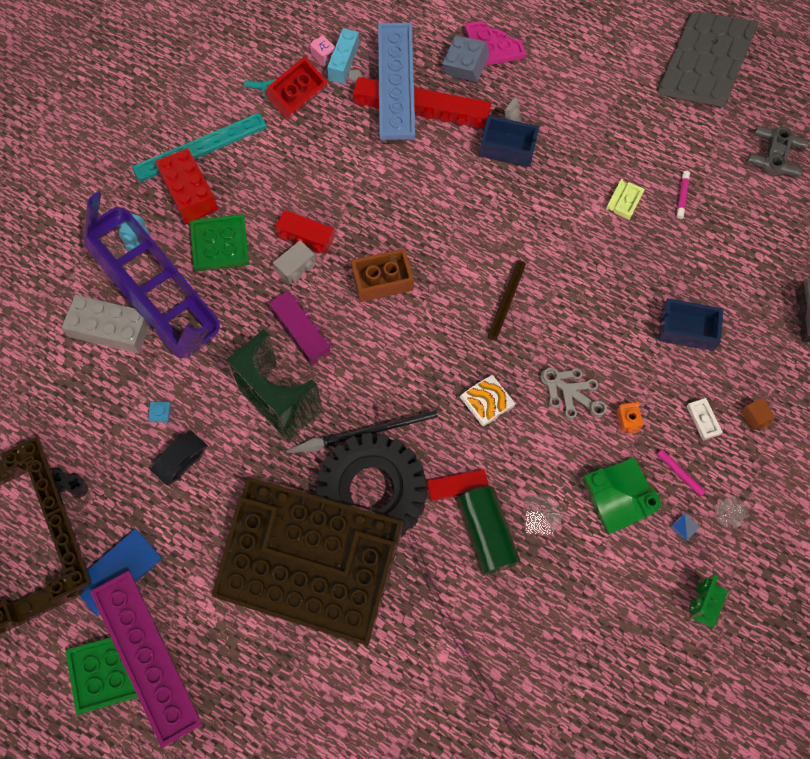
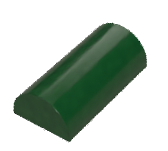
M493 486L481 487L458 497L457 503L482 576L520 565L521 561L495 488Z

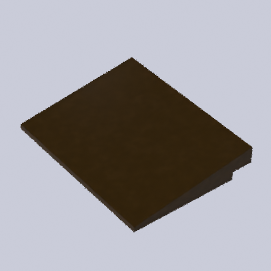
M247 476L242 496L238 498L212 597L369 646L406 520L258 477Z

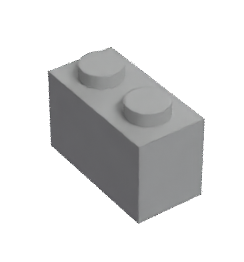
M298 241L273 262L274 271L290 285L292 282H297L305 271H310L315 266V254L303 242Z

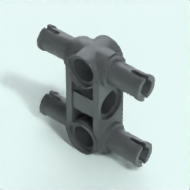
M757 125L754 136L768 139L767 154L764 157L750 153L747 164L762 167L763 171L769 176L787 174L799 178L803 167L788 164L789 149L792 146L806 150L809 139L794 136L791 129L786 126L769 129Z

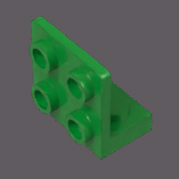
M715 573L698 583L696 588L697 598L692 600L688 609L691 612L689 618L711 629L715 628L728 593L727 589L716 585L719 575Z

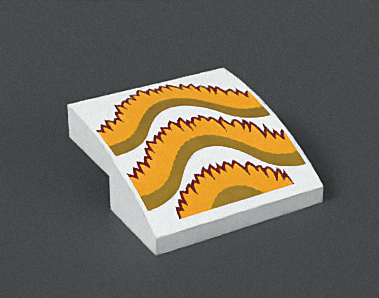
M493 375L477 383L460 396L482 426L496 420L499 415L515 406V402Z

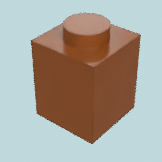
M763 398L747 405L741 411L753 431L759 428L761 431L767 429L772 425L770 422L776 418Z

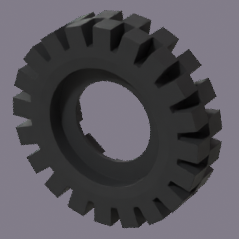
M372 433L362 434V438L359 439L353 436L346 440L347 444L344 446L337 445L332 450L334 454L331 457L327 456L322 463L324 468L323 471L318 473L317 481L319 486L316 487V494L357 506L350 494L353 478L363 469L371 467L380 468L386 471L392 478L394 493L386 506L374 511L406 520L401 537L406 535V531L409 528L412 529L417 524L419 515L422 516L425 508V499H427L426 477L420 460L416 458V454L409 447L406 448L400 440L396 438L394 440L389 439V436L384 434H378V437H376Z

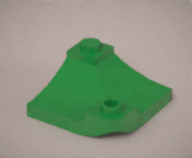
M634 457L619 464L596 470L585 475L582 479L591 497L590 501L608 535L654 515L661 507V500L658 494L648 484ZM648 500H652L654 506L649 505Z

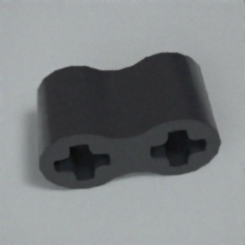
M60 470L51 471L59 492H69L76 498H81L88 492V485L80 476H66Z

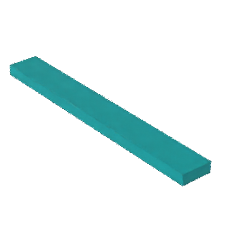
M257 113L132 166V169L140 183L160 174L155 162L156 160L189 148L193 158L197 159L267 129V125L261 114Z

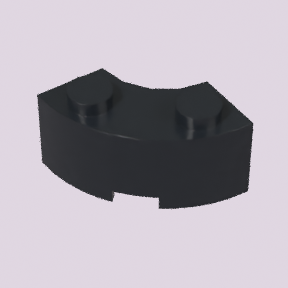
M193 431L185 434L181 433L163 453L158 454L154 458V465L151 471L165 485H170L180 480L188 468L201 459L208 445Z

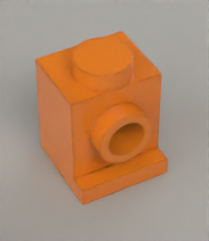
M639 402L619 405L616 413L621 432L634 434L643 427Z

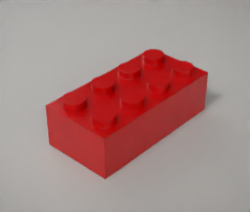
M189 148L155 161L160 175L185 224L219 210L214 195Z

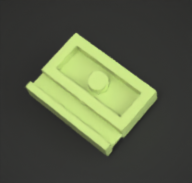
M621 179L606 210L610 209L614 211L613 213L630 220L645 189L630 182L626 183Z

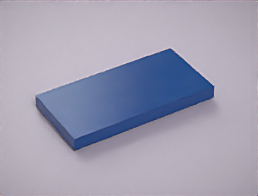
M134 529L88 569L92 584L80 596L81 599L96 616H99L100 612L90 591L127 571L132 573L135 582H137L162 560V557L139 531Z

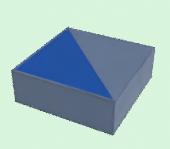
M684 513L670 528L686 542L700 526Z

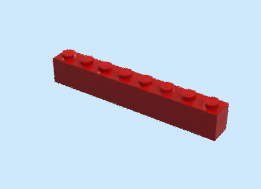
M358 77L353 92L354 103L360 106H370L379 109V81ZM414 87L415 115L426 119L432 118L442 122H453L459 125L485 129L488 115L491 112L492 102Z

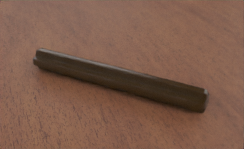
M518 260L516 262L491 325L488 338L496 341L517 290L526 266L524 261Z

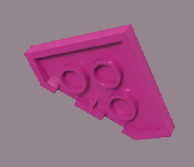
M482 21L465 24L467 38L487 43L490 55L485 66L525 59L526 52L521 40L517 38L512 39L507 36V33L499 29L487 27V24Z

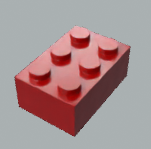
M304 56L267 87L264 95L289 120L320 94L328 82Z

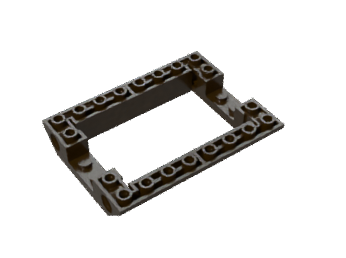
M35 437L0 454L2 459L0 461V485L27 472L29 473L61 566L66 575L60 578L55 577L45 582L46 588L13 604L8 602L0 604V634L81 596L92 584L39 437Z

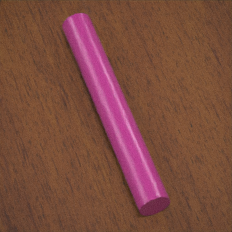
M663 449L657 454L700 497L706 492Z

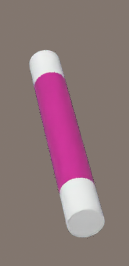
M684 171L682 175L676 216L679 219L684 218L690 177L689 171Z

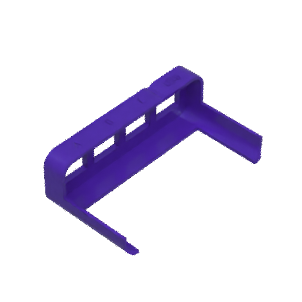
M96 192L87 201L83 232L85 248L146 322L155 328L156 334L170 351L179 358L192 356L216 337L220 328L219 320L128 210L122 207H115L98 217L101 192ZM126 222L142 243L116 259L100 238ZM149 250L165 271L139 287L122 266ZM171 277L188 298L162 315L145 294ZM186 309H189L203 327L194 329L187 324L180 337L169 324V321Z

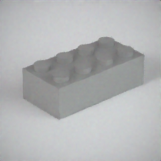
M75 295L61 328L70 338L139 354L150 325L137 309Z

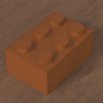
M405 248L351 260V271L360 302L414 291V279Z

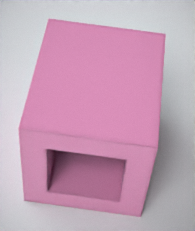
M322 35L310 43L311 55L323 67L329 64L335 46Z

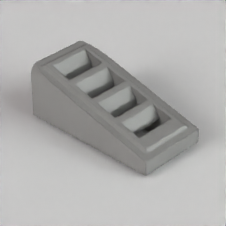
M514 97L506 108L504 119L521 122L517 98Z

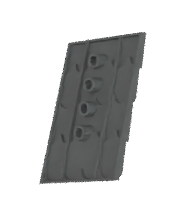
M693 11L669 63L658 94L726 107L759 21Z

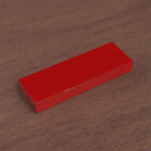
M485 469L427 481L431 502L461 496L474 489L489 486Z

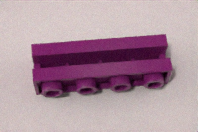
M289 291L269 302L271 311L311 366L318 363V358L321 356L326 358L331 354L329 340L320 335L319 327L316 323H311L308 312L300 308V302L295 295L291 296Z

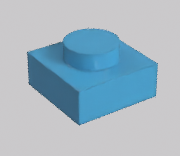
M150 402L149 422L169 423L171 403Z

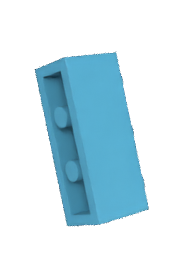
M345 28L342 29L327 67L328 80L345 84L359 48V32Z

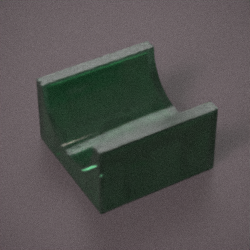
M264 329L226 359L237 389L287 442L322 413L318 386L313 379L294 387L279 386L268 380L271 371L277 366L270 336Z

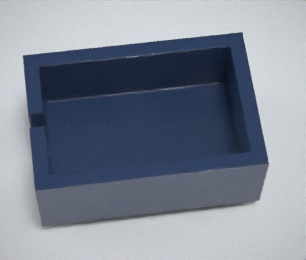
M488 115L479 156L530 167L540 126Z
M667 298L661 308L658 341L714 351L721 343L724 308Z

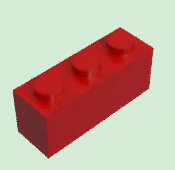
M287 210L283 211L275 226L277 236L284 241L290 240L295 242V244L301 241L316 253L327 254L335 238L333 227Z

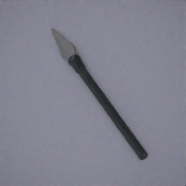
M437 410L339 435L312 438L287 450L286 453L319 451L324 447L327 448L346 441L353 436L359 438L362 437V434H375L438 418Z

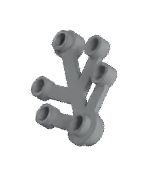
M546 368L541 373V381L548 386L550 394L549 406L552 409L559 408L561 404V399L557 396V386L563 391L566 419L573 420L577 415L572 397L590 409L592 416L600 418L605 414L607 407L604 402H593L578 392L579 390L596 391L598 382L595 379H590L587 382L567 384L562 380L571 378L574 381H578L583 375L582 371L575 368L572 371L558 372L554 368ZM577 372L580 376L575 377L573 373ZM551 375L553 380L547 379V376ZM589 383L595 384V388H591ZM552 400H556L558 405H553ZM599 408L601 412L596 413L594 409ZM568 411H572L574 416H569Z

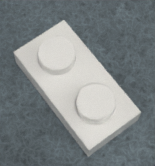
M706 398L687 405V409L703 441L723 433Z

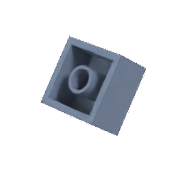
M455 35L442 63L446 74L451 77L478 82L490 55L487 43Z

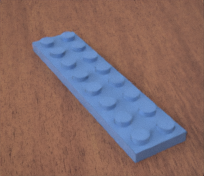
M378 23L380 140L415 139L412 23Z

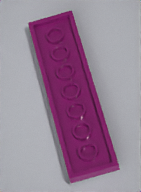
M127 571L90 591L161 748L201 727L203 723L132 573Z

